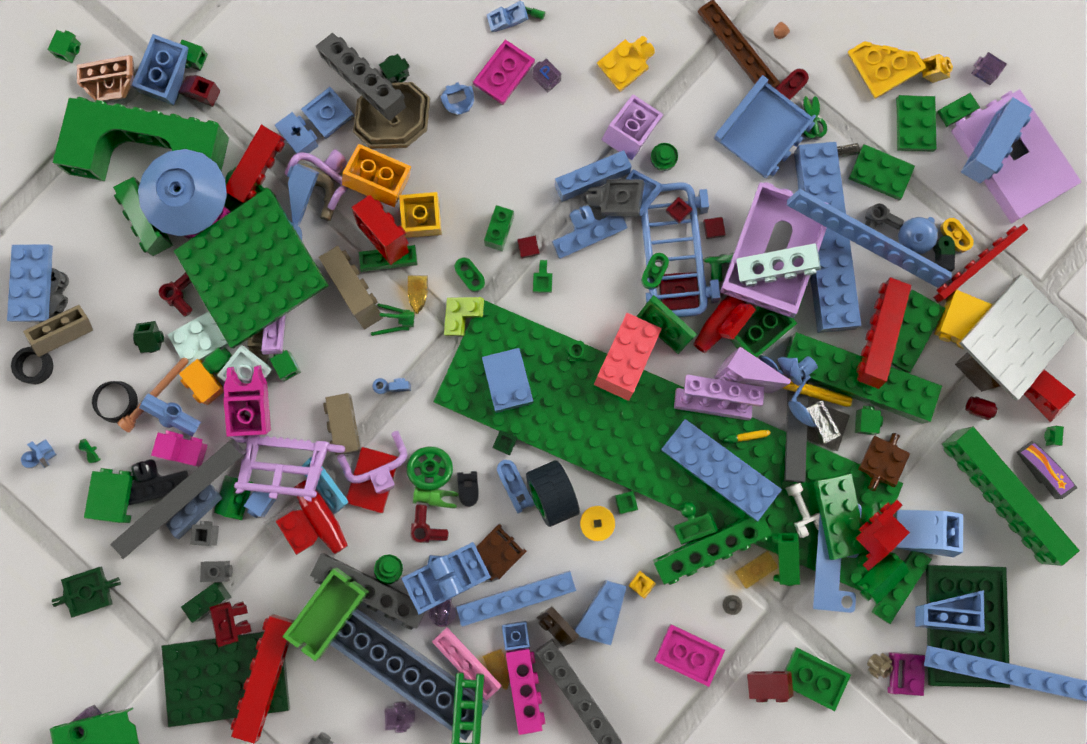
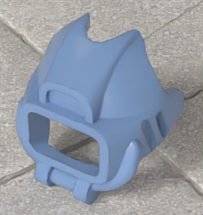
M459 82L451 86H445L446 90L440 96L445 108L456 115L469 112L474 103L472 86L460 85ZM464 91L466 95L465 100L454 104L449 103L448 95Z

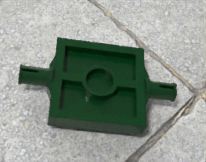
M101 566L61 579L63 596L52 599V603L57 602L52 605L56 607L66 604L71 618L112 605L110 588L121 585V582H117L120 581V578L117 577L107 581Z

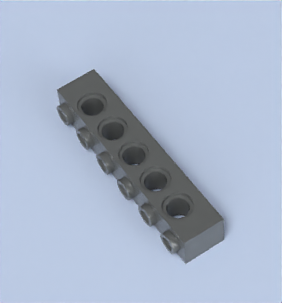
M331 33L316 45L321 58L388 121L406 108L403 93L399 89L395 90L387 78L383 79L376 68L372 69L364 57L360 58L353 47L349 48L342 37L338 38L334 33Z
M325 553L320 554L310 576L314 577V582L321 585L333 568H339L364 588L371 587L374 594L372 598L365 597L362 601L367 604L366 607L374 612L380 610L385 613L384 617L392 621L398 619L402 621V626L410 630L413 627L416 629L419 627L425 612L420 615L418 614L409 595L387 584H383L377 579ZM383 596L391 598L390 606L387 607L382 604ZM401 605L408 606V615L400 613L399 607Z
M550 639L536 650L537 656L597 743L622 744L621 738L554 641Z

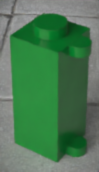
M777 533L778 536L772 537V542L778 543L779 574L774 575L773 580L780 582V585H800L798 533Z
M890 552L857 583L861 589L860 595L865 600H872L878 604L910 572L905 562L897 554Z

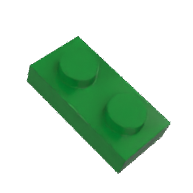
M970 92L939 109L937 113L945 126L948 127L980 109V106Z

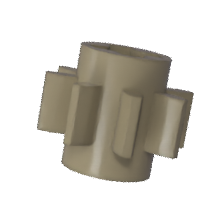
M884 653L880 656L873 654L867 662V665L870 667L868 671L877 679L880 676L886 678L893 670V666L890 665L892 661Z

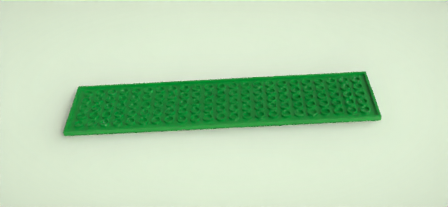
M484 300L483 317L471 318L433 401L434 403L492 429L504 431L517 437L519 441L681 512V506L686 502H691L696 507L695 517L711 512L719 529L747 516V514L661 450L686 419L782 489L763 514L772 535H769V539L764 542L752 544L778 555V543H773L772 537L778 536L777 533H797L793 523L803 520V517L792 495L789 496L786 491L787 487L798 482L784 481L785 431L753 417L750 420H742L674 409L675 391L677 388L684 389V387L646 370H643L630 400L623 399L594 385L607 353L584 344V351L587 353V357L571 362L568 359L569 353L566 350V345L568 343H577V340ZM519 348L533 404L496 413L482 357ZM759 430H769L771 432L769 436L736 443L724 442L725 437L732 434L738 435ZM808 441L806 443L805 482L801 483L803 488L801 497L810 516L820 513L814 481L852 474L857 502L862 508V526L867 521L870 524L869 519L876 512L881 514L880 509L887 502L892 504L898 499L903 483L898 481L897 485L893 488L879 482L876 491H871L872 488L869 490L868 486L872 478L858 470L860 464ZM814 521L805 524L809 535L804 538H800L798 535L799 565L816 572L819 530H817ZM751 527L744 530V536L746 537L753 534V528ZM869 551L860 553L856 558H841L840 583L861 591L857 583L869 572L863 566L868 560L866 555Z

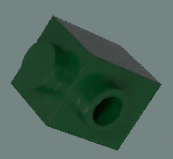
M399 54L391 55L379 64L385 79L387 78L391 83L404 82L410 76L408 71L410 66L405 58L401 59Z
M156 321L138 323L133 333V341L135 346H138L140 353H153L160 350L162 342H164V334L162 331H159Z

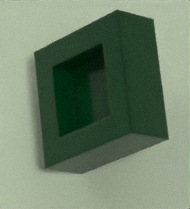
M500 430L492 448L510 456L518 438Z

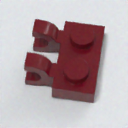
M228 601L209 607L218 647L237 642V635L252 632L250 623L247 620L235 625L234 616L248 613L247 606L244 605L243 601L233 606Z

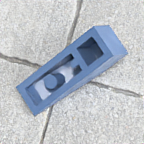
M295 164L294 167L291 166L287 177H289L288 188L292 222L298 226L301 224L319 172L301 164Z

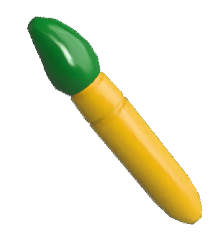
M759 430L738 435L732 434L725 437L724 442L736 443L769 436L771 432L769 430Z

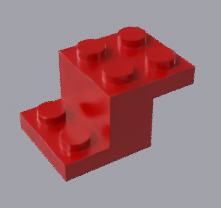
M898 500L892 504L887 502L880 509L881 514L876 512L869 519L870 524L867 521L859 528L861 533L856 539L869 551L866 555L868 560L863 564L868 571L886 557L910 533L893 516L903 506Z

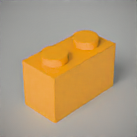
M196 359L179 373L183 378L180 381L187 389L190 388L194 392L192 396L199 404L209 405L224 393V388L217 378L206 370L202 364L203 361Z

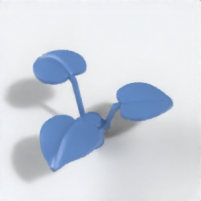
M760 355L759 359L779 373L788 375L790 380L799 386L792 397V401L788 402L789 408L800 422L815 427L816 425L813 423L810 413L804 405L797 401V396L807 380L810 379L809 375L818 368L816 362L809 356L799 363L798 358L779 357L777 359L781 369L779 370L773 360Z

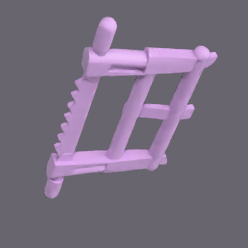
M248 435V437L231 436V439L233 438L238 443L247 442L244 459H241L238 482L234 484V488L237 489L235 493H243L245 490L270 493L269 498L277 499L278 494L300 496L311 502L312 498H315L317 495L315 489L323 470L321 467L327 451L343 453L345 447L330 444L326 441L312 443L310 440L305 442L300 439L297 441L295 438L291 441L288 437L284 440L282 437L277 439L275 436L270 438L268 435L265 438L259 435ZM259 445L314 451L310 467L255 462ZM252 469L274 471L272 485L248 483ZM282 473L308 475L305 489L280 486Z

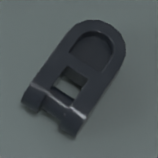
M471 471V473L467 474L457 472L460 502L465 506H474L479 499L477 471ZM471 481L472 487H465L464 482Z

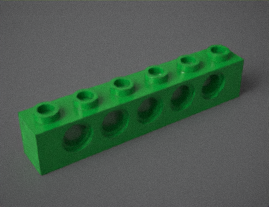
M747 515L719 528L717 532L700 537L653 559V562L663 584L668 583L671 585L678 582L679 578L684 575L688 577L695 574L697 569L703 566L708 568L714 565V561L720 558L722 560L733 556L732 553L737 550L745 551L749 549L752 543H761L768 540V536L772 535V532L764 516L757 522ZM746 528H753V534L751 536H744V530ZM729 536L736 538L735 543L732 545L726 544V539ZM712 544L718 546L715 553L708 552V547ZM692 553H699L700 558L698 561L693 562L690 560V555ZM675 561L682 563V567L679 570L672 568V564Z

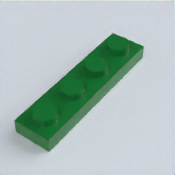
M911 551L904 561L910 572L876 604L872 613L887 624H891L932 559L922 552Z

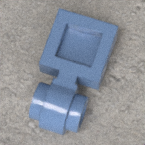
M378 378L372 385L373 390L377 394L411 391V384L409 381H405V378L394 379V382L389 383L385 379ZM379 384H383L382 389H378Z

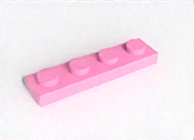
M448 627L432 641L456 669L464 673V677L467 680H476L477 673L484 674L483 698L486 701L500 689L502 685Z

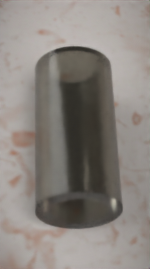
M858 143L837 147L838 158L860 153Z

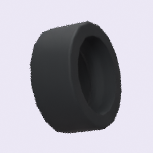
M32 347L22 348L16 352L11 361V370L16 379L24 383L36 385L43 383L50 377L54 365L49 353L40 356L42 359L40 372L34 377H29L23 373V362L28 356L36 355Z

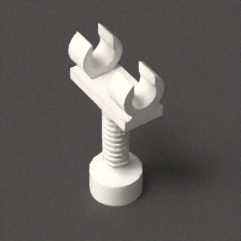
M800 482L787 487L788 495L794 497L803 517V520L793 524L799 537L804 538L809 535L805 524L814 521L817 530H819L820 513L812 516L809 515L805 502L801 497L803 488Z

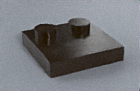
M552 606L541 612L537 617L539 625L545 631L548 630L563 647L575 642L579 638L576 631Z

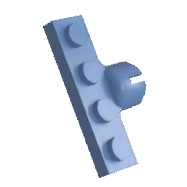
M582 206L579 210L575 209L570 213L574 230L553 240L552 244L560 259L628 227L623 216H606L597 220L590 206Z

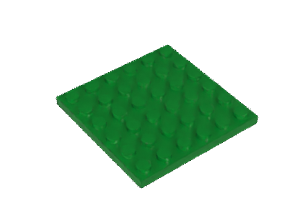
M266 188L174 250L230 348L237 347L329 286L269 188Z

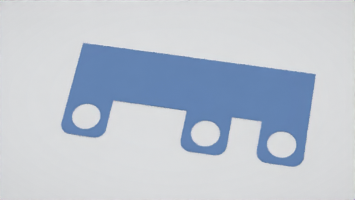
M858 504L859 512H860V517H861L862 508H861V505ZM820 515L813 609L852 613L855 611L856 595L854 592L839 591L841 558L836 560L829 559ZM859 554L852 555V556H848V557L856 558V557H858ZM846 595L852 598V606L850 608H844L841 603L842 598Z

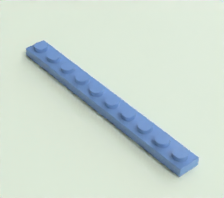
M799 189L787 200L788 207L937 288L952 278L950 271L802 189Z
M927 646L924 666L1087 701V680Z

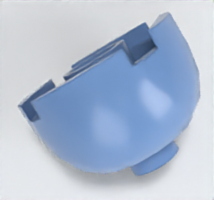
M923 217L908 219L903 223L898 232L899 243L917 254H924L930 251L935 246L938 238L934 223Z

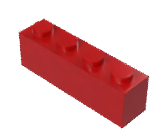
M261 124L226 185L227 193L243 203L256 196L257 192L255 190L258 185L263 184L266 178L265 173L267 169H271L274 165V157L277 152L280 153L284 148L285 138Z

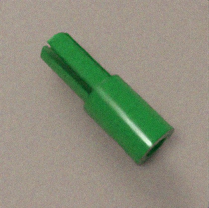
M525 6L527 14L535 18L544 19L545 11Z

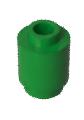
M218 347L204 358L205 361L202 364L210 374L218 373L230 360L232 354L227 348L224 347L222 349Z

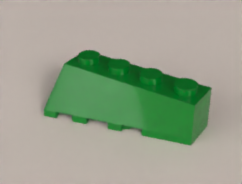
M133 176L113 187L116 192L114 197L120 205L122 204L124 208L122 212L125 218L131 221L133 225L131 226L132 232L136 237L139 236L141 249L144 253L147 252L155 256L172 247L173 244L168 234L161 232L149 223L142 212L138 195L140 182Z

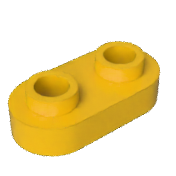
M948 218L941 224L940 231L942 235L953 238L957 252L963 253L972 248L973 238L959 220ZM947 226L951 227V232L948 231ZM959 241H962L964 245L961 246Z

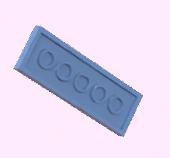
M686 419L661 449L665 454L757 522L782 490Z

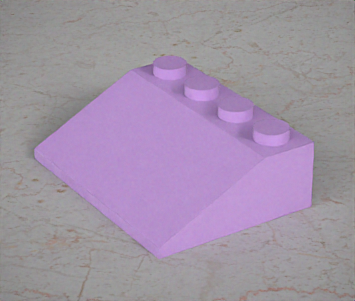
M741 347L724 360L714 376L718 380L764 387V393H773L787 386L792 381Z

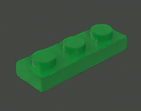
M407 246L409 253L392 265L386 261L378 250L360 251V270L365 272L418 265L416 246Z

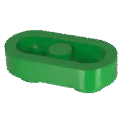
M655 253L650 258L641 278V283L646 289L653 290L659 286L669 265V259L665 254ZM660 262L662 266L658 267L655 263ZM652 278L654 282L649 283L647 279Z
M465 257L458 259L454 266L457 275L470 291L480 292L485 286L483 275L470 259ZM467 266L468 269L466 271H462L461 267ZM477 280L479 285L474 286L472 282Z

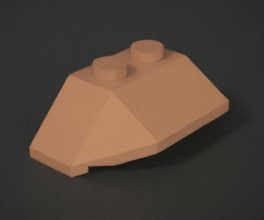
M131 55L77 65V84L95 101L105 102L124 99L132 87L135 73L134 61Z

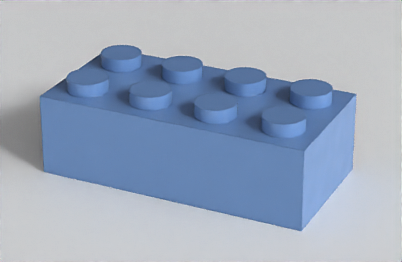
M1012 97L995 113L961 173L978 183H982L986 179L989 180L994 173L997 174L1004 165L1001 162L1013 150L1011 145L1013 142H1017L1022 135L1020 130L1029 123L1031 119L1029 115L1033 109Z

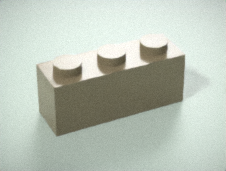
M77 305L24 330L23 333L37 357H40L93 331V328L81 306Z
M345 393L325 397L326 403H323L325 414H328L329 417L327 430L328 433L332 434L330 444L345 447L343 453H335V455L360 452L361 447L351 394Z

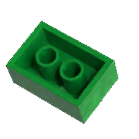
M757 306L755 308L756 311L735 338L729 340L737 349L741 347L755 357H758L797 324L794 318Z

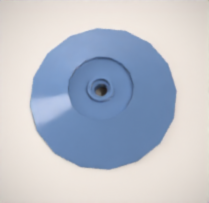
M182 149L169 151L152 161L142 174L138 195L140 208L149 223L163 233L186 236L197 234L215 222L223 211L227 191L225 177L214 161L203 153ZM180 186V191L176 192L175 189Z

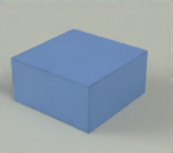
M527 621L502 624L505 651L530 647Z

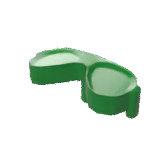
M86 439L80 440L79 450L86 451L87 461L89 463L100 461L101 459L94 451L97 447H91Z

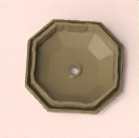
M413 82L391 83L395 90L399 89L403 93L406 108L390 121L363 96L357 99L353 133L370 149L407 148L428 130L430 97Z

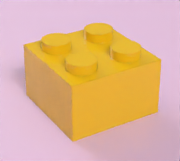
M437 192L399 195L401 226L406 232L405 238L442 235L440 204Z

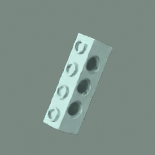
M816 243L736 259L739 280L742 284H746V286L757 285V282L764 280L765 283L775 282L780 277L792 279L796 278L797 274L802 273L813 275L818 270H821ZM797 258L804 259L800 267L794 266V261ZM777 262H783L784 266L781 270H774V265ZM757 266H764V271L761 274H755Z

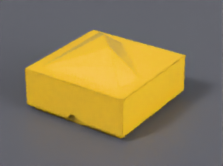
M639 571L628 586L645 599L656 583Z

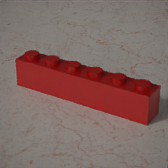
M891 277L880 285L878 290L880 297L874 305L876 312L870 319L872 326L865 337L867 345L864 346L861 352L863 359L856 371L859 373L857 381L877 389L887 382L912 285Z
M275 614L265 619L262 630L265 631L263 637L259 638L256 646L258 653L250 664L252 672L250 678H247L244 683L243 689L246 691L244 697L240 698L237 705L239 713L231 724V730H233L231 737L253 744L260 740L290 644L289 641L283 638V635L294 620Z

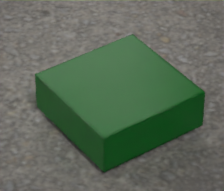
M634 491L614 496L619 514L638 510Z

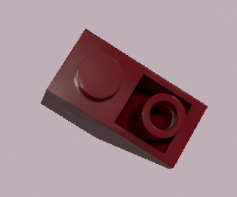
M198 75L185 77L178 93L213 107L220 94V89L215 82Z

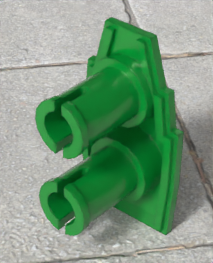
M734 252L719 256H709L703 259L705 263L711 264L710 280L718 279V282L723 281L722 264H730Z

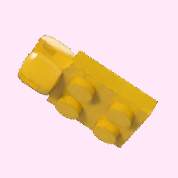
M645 36L639 37L633 43H629L625 39L597 62L599 68L619 92L649 69L646 61L655 54V49L651 42L647 43L648 39Z

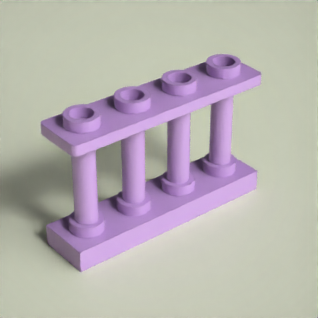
M686 375L684 389L677 388L675 391L674 409L750 420L752 418V405L759 407L763 405L764 387Z

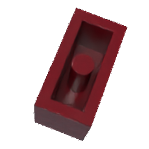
M752 671L747 674L749 699H756V702H768V699H776V702L782 703L788 702V699L794 696L791 671Z

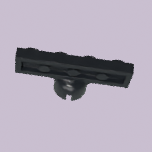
M152 459L132 465L131 470L134 483L131 486L128 506L166 496L189 476L187 470L161 476L158 473L156 462Z

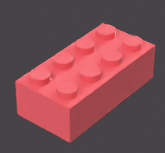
M626 313L594 385L629 401L662 328Z

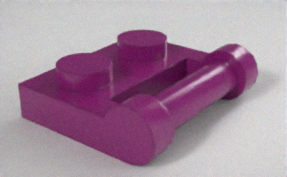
M889 652V658L892 661L890 665L893 666V670L890 673V686H888L887 693L924 696L925 655ZM899 660H903L902 687H898Z

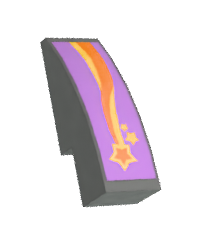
M1034 441L1029 442L1017 451V454L1039 484L1043 483L1054 499H1063L1077 489V486L1064 470Z

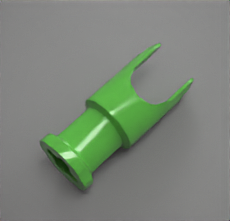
M415 486L413 503H428L429 506L454 509L457 508V505L446 503L441 498L444 496L457 497L459 493L441 489L428 491Z

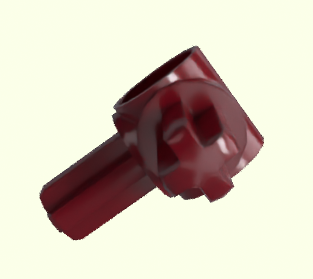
M186 272L175 282L171 281L159 288V296L169 306H174L184 317L190 315L193 311L183 299V290L192 283ZM170 290H173V291H174L173 295L168 298V297H167L168 292H169Z
M416 505L414 523H411V539L417 543H429V540L447 541L449 536L447 529L430 528L429 524H426L427 505ZM417 528L423 529L425 533L424 537L420 540L414 536Z

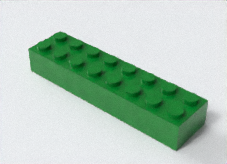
M797 332L790 336L784 357L798 358L799 363L809 356L818 366L809 375L810 379L808 382L850 396L853 399L921 424L931 422L942 385L890 367L887 382L877 389L857 381L859 373L856 371L863 356Z
M974 426L958 429L941 443L945 453L949 457L954 458L957 462V467L970 477L969 480L975 487L983 492L982 496L984 499L994 505L996 513L1000 517L1005 518L1009 523V528L1022 538L1021 542L1034 552V557L1039 563L1063 566L1080 551Z

